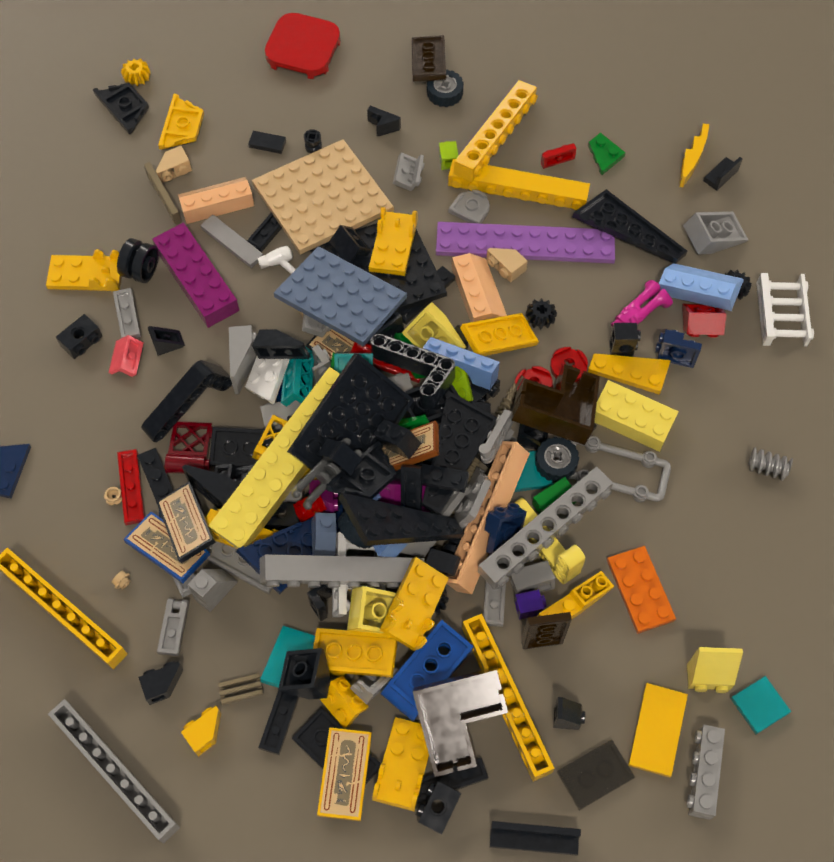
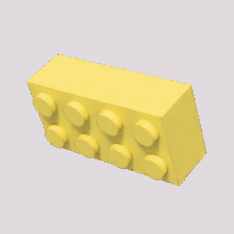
M608 380L597 401L595 423L660 452L679 411Z

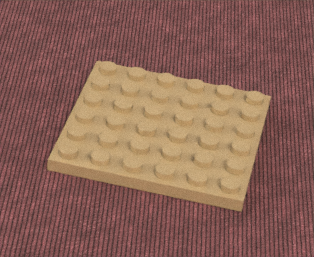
M344 139L252 180L253 186L300 255L329 242L340 225L353 227L355 230L380 218L381 207H385L386 212L394 211V206Z

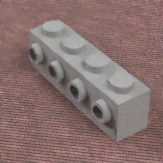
M703 725L699 730H696L695 743H697V747L692 757L694 772L691 773L689 782L692 789L687 799L688 815L708 820L716 816L725 729Z

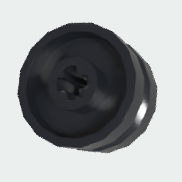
M134 238L126 240L117 260L118 274L125 278H133L141 283L150 281L158 264L159 252L157 246L149 243L143 244L142 241Z

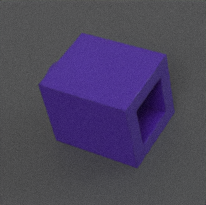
M539 589L515 594L514 603L519 620L538 616L546 607L545 597L540 595Z

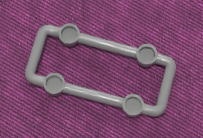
M590 436L586 444L583 445L590 453L601 450L641 461L642 465L646 468H652L655 465L663 467L657 494L649 492L648 488L644 485H638L633 488L613 482L611 490L632 495L637 502H644L647 499L658 502L664 498L671 471V465L668 461L657 458V455L652 451H646L642 454L601 443L600 439L596 436ZM571 441V443L574 444L575 446H577V444L583 445V444H580V443ZM583 469L575 472L571 479L576 480L577 483L589 471Z

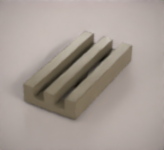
M259 673L218 683L222 705L264 695ZM255 680L257 681V682H255V683H251V684H247V685H243V686H239V687H235V688H231V689L224 690V688H227V687H231V686H235V685H239V684H243V683H247V682H251V681H255ZM258 687V690L229 698L225 697L228 694Z

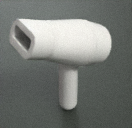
M288 246L279 247L258 258L261 269L280 264L290 274L296 270L288 263V261L293 259L292 251Z

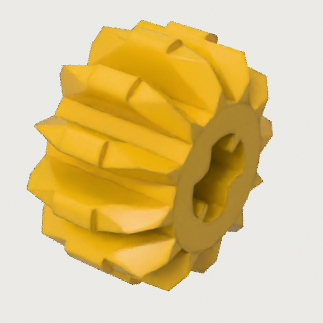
M134 58L132 61L127 60V63L123 64L121 74L126 83H130L132 86L136 84L138 87L139 84L144 85L145 81H149L150 69L146 61H142L141 58L138 60Z

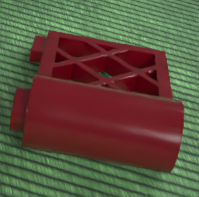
M177 422L173 426L169 451L165 457L166 473L185 474L182 468L184 465L210 470V460H207L212 437V423ZM178 428H186L188 430L182 436L177 433ZM200 429H207L206 434L201 437L195 433ZM193 435L197 440L188 445L184 440ZM179 443L185 446L181 451H174V447ZM201 443L204 447L203 452H195L192 448Z

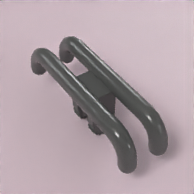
M344 438L343 440H341L347 446L351 444V440L349 438ZM360 450L354 451L358 456H362ZM322 459L295 486L291 493L294 498L300 497L301 492L316 477L321 484L303 503V507L306 510L311 509L312 504L326 490V484L336 477L341 470L335 464L328 463Z

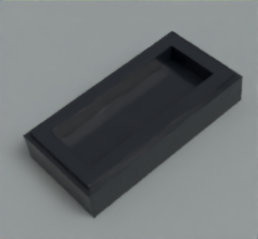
M253 131L248 146L249 148L282 154L286 137Z

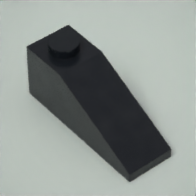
M260 329L252 344L259 359H309L310 357L303 342L276 329Z

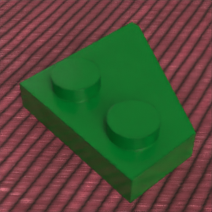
M601 132L589 141L588 144L589 150L593 154V159L600 168L599 172L601 175L625 157L626 152Z

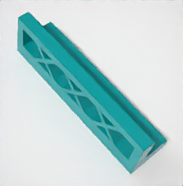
M307 347L306 349L310 355L309 359H290L284 374L281 404L286 407L295 400L302 403L312 390L314 359L312 351Z

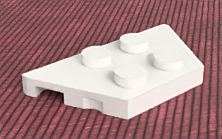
M256 356L245 387L253 394H257L260 398L274 404L290 359H259Z

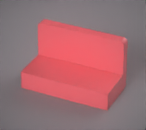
M129 335L117 340L109 373L114 374L120 371L131 377L135 376L144 343Z

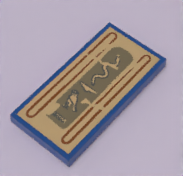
M150 512L124 538L126 544L181 583H184L210 556L209 551L205 549L183 563L178 561L163 519L153 512Z

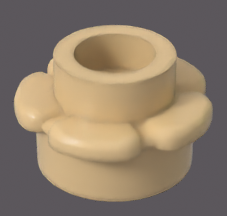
M117 487L108 488L104 494L106 503L109 505L120 504L122 502L121 489Z
M120 571L113 578L112 583L115 585V589H124L129 585L131 581L129 573L126 574L124 571Z

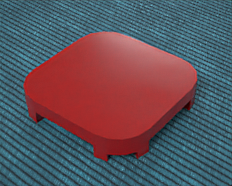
M300 13L285 14L277 21L265 46L266 60L271 65V68L276 71L278 67L305 73L308 79H314V76L321 75L322 73L326 75L329 71L328 65L337 45L340 46L339 28L335 23Z

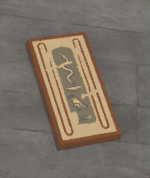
M436 421L410 430L421 442V445L410 459L384 447L382 448L383 453L387 454L389 463L395 471L401 469L403 464L413 465L439 455V424Z

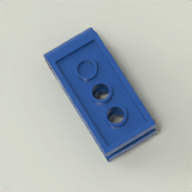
M443 620L426 637V644L410 656L381 692L384 698L411 721H414L419 716L412 692L414 687L449 679L474 647ZM445 647L449 650V654L442 655L438 649ZM427 663H433L436 666V669L434 671H428L425 668V665Z

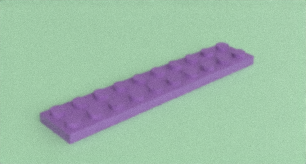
M438 222L436 255L460 256L471 253L487 258V250L489 248L516 249L526 260L613 264L615 262V237L599 229Z

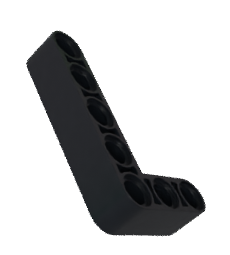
M381 334L374 335L370 340L373 358L427 377L420 387V403L423 408H435L455 380L454 360Z
M203 360L197 361L143 422L141 429L153 442L162 440L207 387L219 391L229 389L232 386L230 375L221 366Z

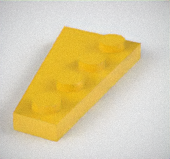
M594 353L588 372L660 395L671 360Z

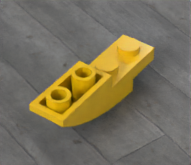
M600 571L572 589L568 595L540 612L538 616L571 612V617L574 619L613 589L614 585Z

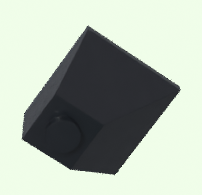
M324 649L287 651L278 691L305 699L327 698L331 677Z

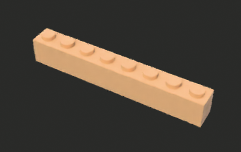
M502 442L488 473L491 485L476 518L466 526L464 535L454 554L461 559L455 576L448 577L449 579L446 584L457 592L473 594L480 576L478 565L489 554L486 550L490 533L485 531L488 512L494 511L495 507L505 508L508 506L530 453L518 442Z

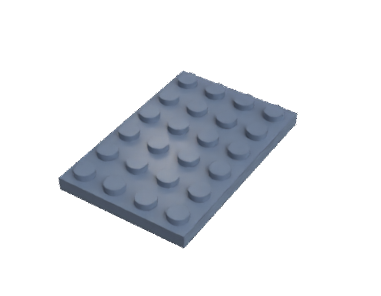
M318 246L274 292V297L364 347L405 301L407 293Z

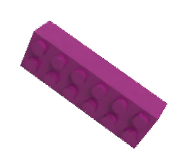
M184 222L152 238L154 245L158 248L160 258L207 328L239 311L237 299Z

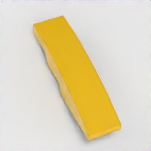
M702 124L699 136H694L691 149L685 150L679 187H684L700 161L710 124Z

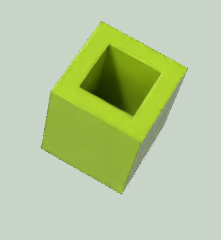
M456 141L439 143L441 170L450 169L452 160L457 159L459 156Z

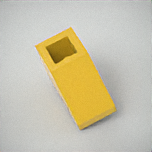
M217 706L204 710L199 719L188 722L183 727L184 730L181 731L198 757L216 744L221 712Z

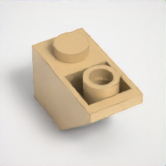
M182 146L166 151L156 169V173L162 183L192 171L190 161Z
M489 248L487 250L486 260L491 267H495L499 274L510 283L527 270L528 261L516 249Z

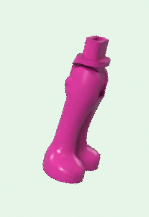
M649 280L644 285L645 290L623 308L620 314L615 317L616 320L611 323V326L613 327L614 323H637L638 325L657 307H670L673 304L671 296L665 289L660 290V285L656 281ZM655 296L649 303H647L644 307L640 308V306L644 302H646L651 297Z

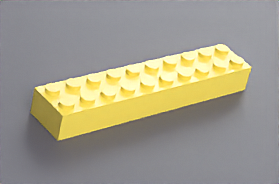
M329 367L208 525L213 532L237 549L253 543L307 471L308 467L287 451L340 375Z

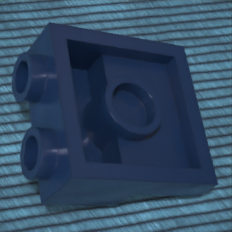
M666 329L664 333H660L655 353H658L657 359L671 360L670 363L694 368L702 344L693 340H683L684 333Z
M508 503V506L505 508L495 507L494 511L488 512L485 531L490 533L487 553H494L523 528L527 511L520 508L518 504Z

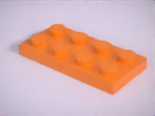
M645 546L607 558L608 565L637 634L676 620Z

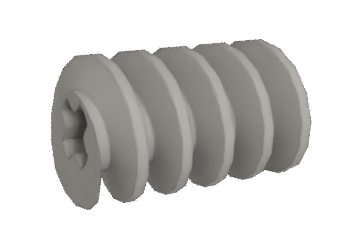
M754 447L748 464L750 465L751 472L757 467L758 474L765 470V476L773 472L774 479L780 474L781 481H783L791 470L793 458L788 462L787 456H783L780 460L779 454H775L772 458L770 451L764 456L763 449H760L757 453L756 447Z

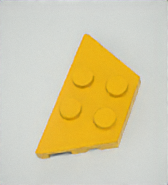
M174 93L158 144L159 149L162 150L196 141L204 116L203 109L192 105L188 100L180 99L179 95Z

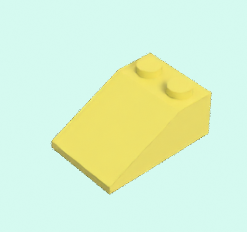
M433 302L402 332L413 345L419 348H423L430 337L463 349L466 348V345L446 315Z
M365 586L353 588L347 630L383 633L380 631V628L396 593Z
M699 647L687 663L688 689H695L696 692H706L707 689L716 690L717 693L729 692L736 682L743 649Z

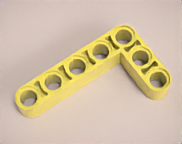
M524 498L514 502L520 508L527 511L523 527L538 516ZM543 526L545 531H550L547 526ZM555 537L550 547L547 549L542 548L539 551V556L543 561L548 560L554 575L562 584H566L581 573L586 557L578 545L574 544L566 550ZM534 538L528 539L532 544L537 543V540Z

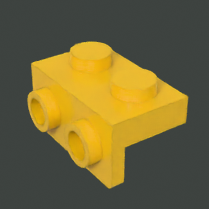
M340 676L330 681L327 698L320 700L340 725L346 729L369 706L350 689L351 684L346 678Z

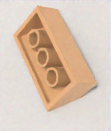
M246 177L178 194L186 224L208 219L212 215L219 216L254 206L252 192Z
M471 253L452 257V271L456 276L455 280L470 322L507 316L487 260Z

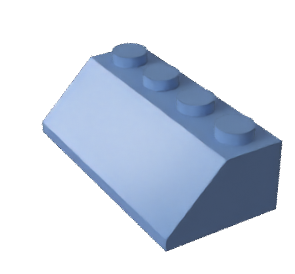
M673 263L665 268L659 285L660 290L665 289L672 298L732 311L744 280L743 278Z

